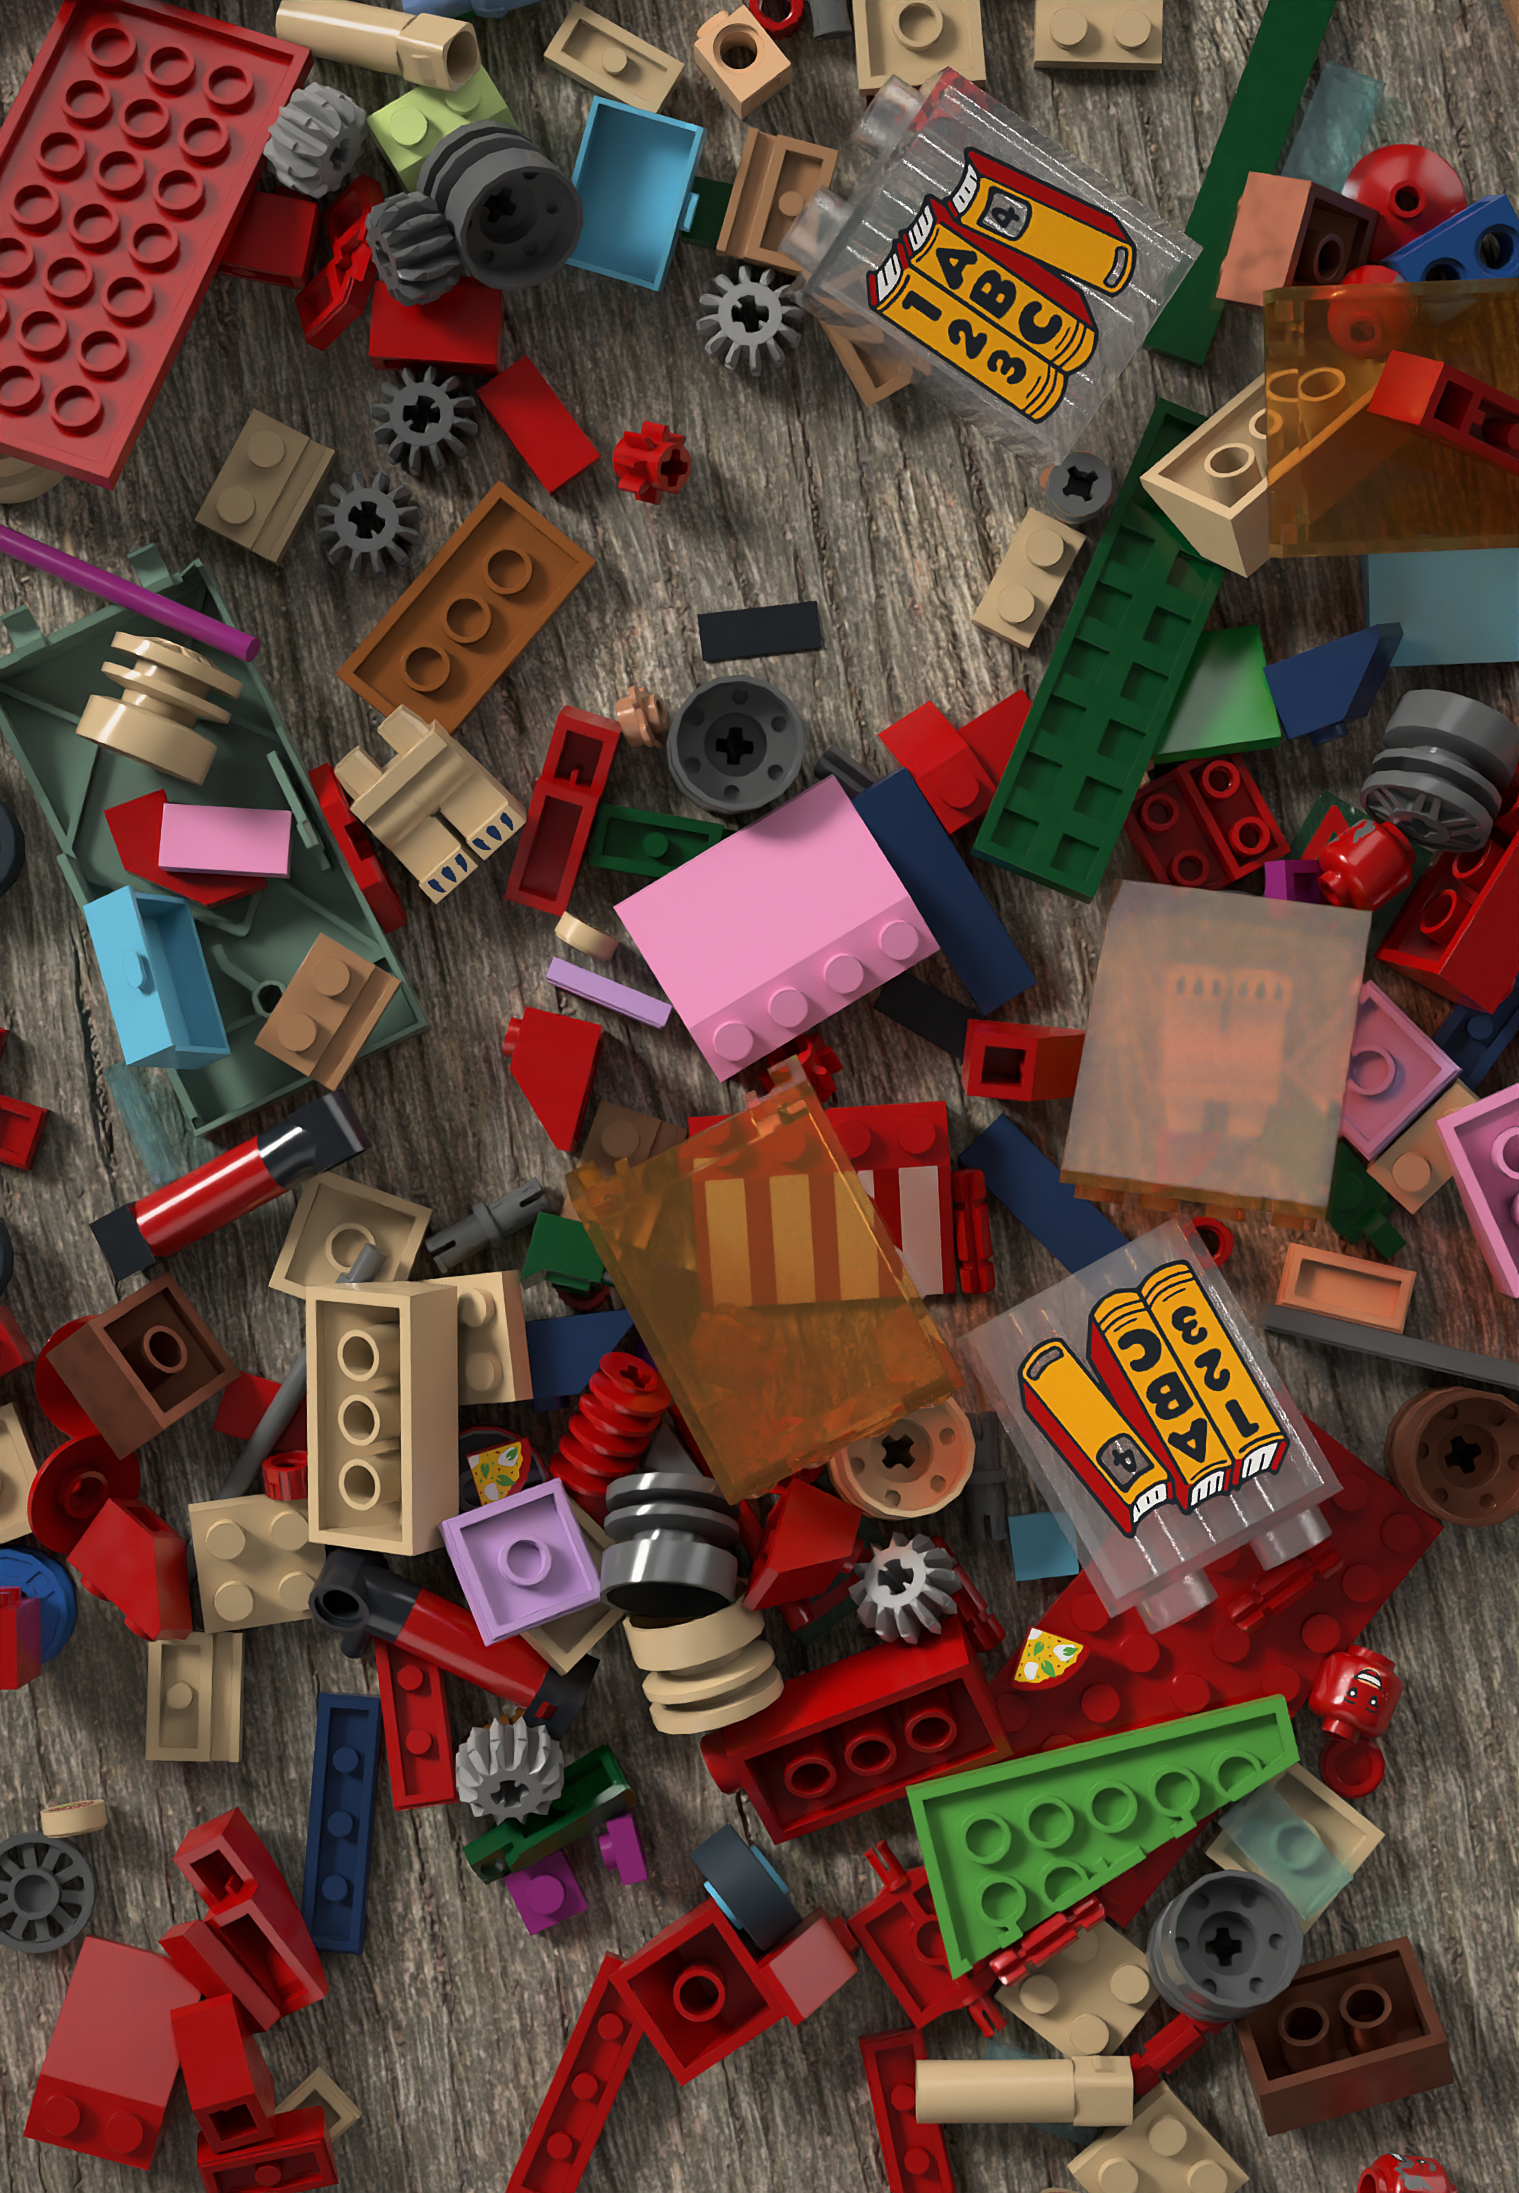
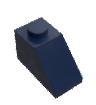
M1400 622L1376 624L1263 667L1286 740L1309 737L1312 747L1349 735L1346 724L1368 715L1404 633Z
M636 1307L525 1321L533 1398L519 1401L531 1400L532 1412L570 1407L569 1395L579 1394L585 1389L591 1376L600 1369V1359L604 1354L614 1351L637 1321Z

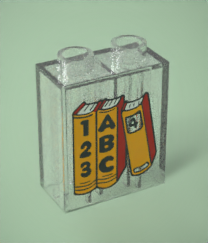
M947 66L927 78L919 91L895 74H892L862 115L849 139L874 157L847 201L821 184L805 203L778 247L779 252L803 267L785 296L1031 467L1059 468L1204 248L951 67Z
M1186 1211L955 1339L1111 1618L1135 1606L1150 1634L1156 1633L1184 1619L1219 1597L1203 1569L1208 1564L1249 1542L1261 1566L1266 1571L1301 1554L1333 1534L1317 1504L1342 1491L1343 1487Z

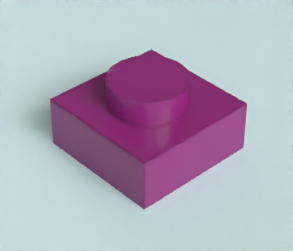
M1319 860L1265 862L1266 886L1264 896L1267 905L1268 926H1316L1329 924L1327 899L1317 883V878L1323 875Z
M633 1807L624 1809L607 1820L608 1832L598 1834L606 1869L608 1872L618 1869L623 1886L647 1880L650 1870Z
M563 1847L531 1867H526L525 1870L517 1873L512 1872L503 1877L530 1936L589 1908L588 1899Z

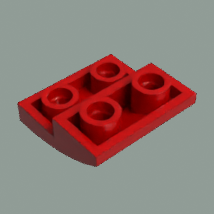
M1239 753L1191 759L1177 766L1171 772L1151 781L1147 786L1138 788L1123 825L1170 915L1188 907L1199 898L1216 892L1265 866V862L1274 861L1291 851Z

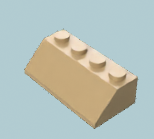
M1315 328L1140 477L1143 488L1202 557L1248 578L1413 434L1367 412L1388 358L1353 359L1342 354L1331 343L1326 332Z
M409 1281L312 1284L306 1286L309 1542L415 1556L445 1547L437 1526L442 1521L459 1515L457 1286Z

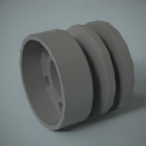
M485 119L461 125L439 140L423 163L416 186L417 191H421L424 195L430 196L436 201L439 213L446 216L448 229L455 237L453 243L460 257L459 262L473 277L490 288L518 291L539 285L558 272L575 251L584 225L582 200L572 181L553 162L548 160L544 153L525 134L509 123Z
M744 674L717 677L693 690L674 715L665 743L668 770L680 792L699 808L724 816L753 813L780 797L799 774L806 749L803 722L790 698L770 682ZM732 731L739 733V743L749 745L750 749L749 754L741 755L738 758L736 765L727 764L726 753L716 751L715 745L716 743L724 742L729 732Z
M1432 689L1413 690L1405 693L1398 698L1385 730L1383 745L1386 750L1377 754L1373 760L1371 776L1366 778L1360 793V804L1367 815L1380 824L1385 821L1391 822L1405 835L1408 841L1431 849L1454 853L1475 852L1487 844L1492 831L1493 820L1497 818L1501 807L1502 798L1499 792L1509 787L1519 763V729L1500 712L1477 700L1456 693Z
M664 1472L633 1474L616 1479L607 1486L606 1506L607 1510L611 1513L605 1517V1535L619 1544L611 1545L602 1552L599 1594L603 1603L613 1609L632 1615L682 1620L703 1618L735 1603L738 1570L737 1558L723 1549L730 1548L739 1541V1523L735 1520L741 1516L740 1491L730 1484L713 1478L686 1473Z
M1228 1869L1204 1875L1160 1910L1148 1932L1146 1961L1153 1985L1169 2006L1192 2020L1220 2024L1245 2017L1255 2009L1268 2003L1290 1985L1301 1964L1304 1935L1295 1907L1278 1886L1256 1873ZM1213 1940L1217 1949L1227 1950L1228 1958L1220 1964L1217 1955L1207 1954L1205 1946Z

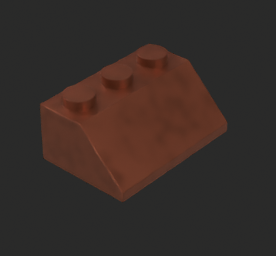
M1408 1936L1300 1966L1290 1985L1281 1993L1245 2017L1232 2020L1248 2079L1268 2137L1454 2083L1448 2040Z

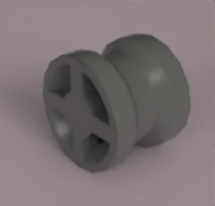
M1074 452L1063 456L1055 463L1046 482L1045 499L1050 511L1058 519L1069 524H1083L1092 521L1102 512L1112 492V477L1109 468L1100 458L1090 453ZM1072 473H1074L1076 477H1082V478H1084V479H1087V478L1090 477V479H1088V480H1086V481H1084V480H1082V479H1075V477H1074V475H1073Z

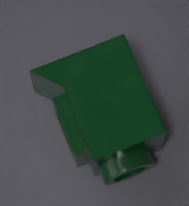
M539 1211L520 1282L523 1289L526 1290L545 1280L549 1288L591 1298L593 1290L603 1292L604 1286L616 1287L623 1263L624 1250L615 1248L617 1240L614 1230Z

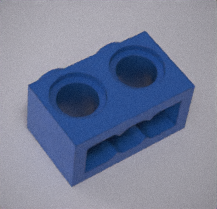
M1506 194L1488 195L1379 261L1380 265L1398 272L1408 282L1414 295V315L1411 320L1414 328L1437 327L1439 333L1445 332L1473 315L1470 305L1490 294L1492 299L1495 300L1519 288V218ZM1488 233L1497 239L1500 246L1499 258L1491 268L1486 267L1479 256L1480 243ZM1435 266L1442 270L1446 278L1445 292L1437 301L1429 298L1424 286L1427 273Z

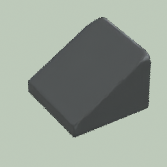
M664 1419L644 1463L647 1466L646 1469L654 1473H686L705 1477L679 1437Z

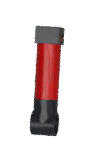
M339 1089L303 1106L288 1115L282 1122L140 1200L121 1206L90 1223L89 1226L119 1282L146 1272L177 1255V1252L306 1181L369 1150L373 1145L344 1090Z
M335 1546L330 1551L309 1595V1608L315 1618L330 1629L346 1632L341 1641L340 1649L348 1658L358 1659L362 1657L373 1636H376L523 1709L522 1717L527 1727L533 1728L546 1725L551 1739L559 1742L581 1709L600 1662L599 1659L586 1653L566 1674L560 1676L519 1634L485 1647L471 1610L390 1571L387 1560L378 1551Z

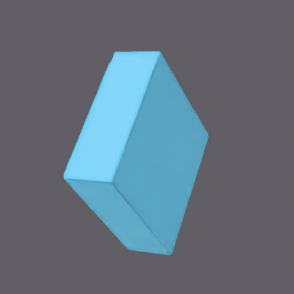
M1071 1509L1007 1516L1015 1581L1079 1574Z

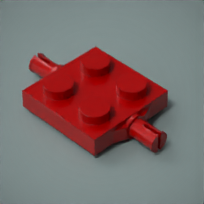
M881 1840L876 1843V1848L888 1864V1867L884 1865L873 1846L863 1856L867 1858L884 1886H882L873 1900L846 1917L847 1924L918 2030L942 2013L961 2009L965 2006L983 2032V2036L988 2038L994 2035V2028L982 2012L983 2010L986 2011L998 2031L1005 2027L1008 2022L987 1993L998 1977L989 1964L988 1958L990 1954L973 1964L972 1969L953 1980L925 1865L905 1870L888 1845L887 1840ZM1016 1941L1010 1944V1947L1015 1945Z

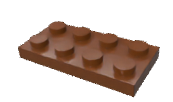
M498 480L335 675L385 718L403 704L420 716L428 725L436 719L453 738L596 568L597 561Z

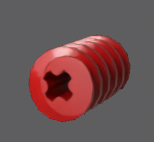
M623 1352L607 1353L600 1359V1368L603 1371L595 1372L589 1380L591 1392H585L579 1400L581 1412H575L568 1422L571 1432H565L558 1442L560 1452H555L549 1459V1471L555 1478L560 1477L562 1484L567 1488L583 1495L606 1498L608 1485L616 1479L633 1473L640 1462V1454L644 1452L650 1442V1434L655 1431L661 1421V1413L666 1410L671 1402V1390L660 1373L642 1359Z

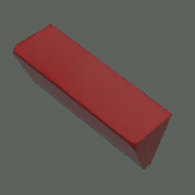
M316 2105L275 2114V2137L213 2154L203 2131H200L197 2136V2166L206 2192L298 2193L339 2184V2176L324 2108Z

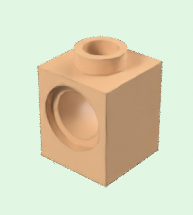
M742 5L731 15L726 10L715 14L698 30L697 37L699 40L694 43L695 62L741 120L791 82V63L745 5ZM737 46L748 48L756 56L755 61L744 69L730 68L721 58L727 50Z

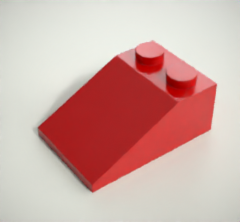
M89 1933L85 1936L39 2075L23 2137L149 2171L160 2154L182 2074V2066L170 2020V2010L200 2002L203 1997L201 1991L171 1956Z

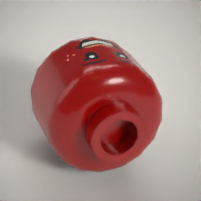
M1353 1644L1348 1645L1346 1652H1332L1328 1654L1309 1698L1311 1711L1324 1721L1320 1731L1337 1741L1352 1746L1357 1745L1360 1736L1365 1738H1379L1383 1736L1403 1691L1402 1681L1393 1672L1396 1664L1377 1652Z

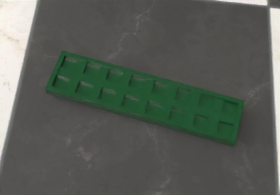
M1159 397L970 852V855L1088 905L1094 899L1227 570V568L1202 557L1142 486L1140 477L1209 419Z

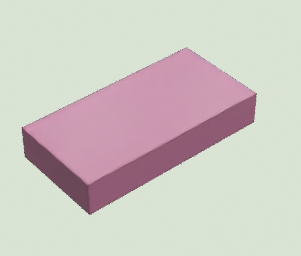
M164 803L158 867L162 871L289 879L295 816L292 811Z

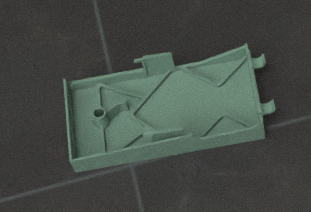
M153 542L127 554L141 580L143 588L240 630L214 575L200 558L193 560L181 574L178 572L170 575ZM116 603L43 637L35 618L26 604L0 616V620L9 632L16 651L0 658V728L34 791L63 851V854L56 856L86 923L84 905L127 885H132L134 892L185 898L153 883L150 884L134 877L125 871L103 812L104 810L164 789L171 804L292 811L295 816L289 879L266 877L269 888L210 910L188 900L231 1051V1055L197 1070L164 1068L194 1129L192 1132L195 1137L205 1139L319 1083L255 1045L254 1042L320 933L325 934L403 981L353 1066L432 1029V1025L388 935L361 892L321 810L308 774L309 771L255 660L249 663ZM116 632H124L141 637H158L183 646L211 659L223 672L243 684L238 700L209 692L206 701L231 714L228 724L198 719L194 727V731L206 737L218 747L202 786L138 763L75 734L90 695H102L120 700L123 696L125 688L111 680L101 671L104 662H111L131 670L134 669L136 660L119 653L111 647Z

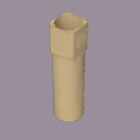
M282 0L277 12L275 24L277 38L310 48L313 57L402 76L407 82L451 92L458 91L481 67V56L474 26L469 22L427 13L413 15L348 0Z
M1071 2056L1070 2059L916 2060L917 2124L1073 2123V2126H1132L1133 2075L1129 2056Z

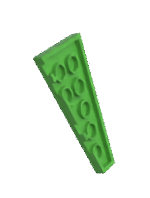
M1280 1693L906 1786L953 1980L972 1969L973 1964L1000 1947L1004 1949L1023 1937L1025 1931L1057 1911H1064L1146 1858L1145 1855L1173 1837L1177 1839L1197 1826L1196 1823L1220 1807L1230 1801H1237L1300 1761L1285 1697Z

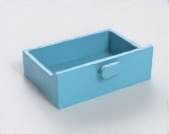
M594 95L571 178L582 200L584 225L576 249L565 263L655 291H664L680 230L690 232L700 195L691 191L709 129Z
M1462 537L1424 538L1425 549L1370 551L1359 554L1362 571L1363 629L1376 624L1400 622L1404 633L1389 667L1519 662V545L1463 548Z
M127 885L84 905L83 909L126 1065L197 1070L231 1055L188 898L134 892L132 885Z

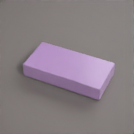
M556 957L553 958L546 975L547 982L556 988L660 1031L662 1029L666 1030L674 1011V1007L670 1004Z

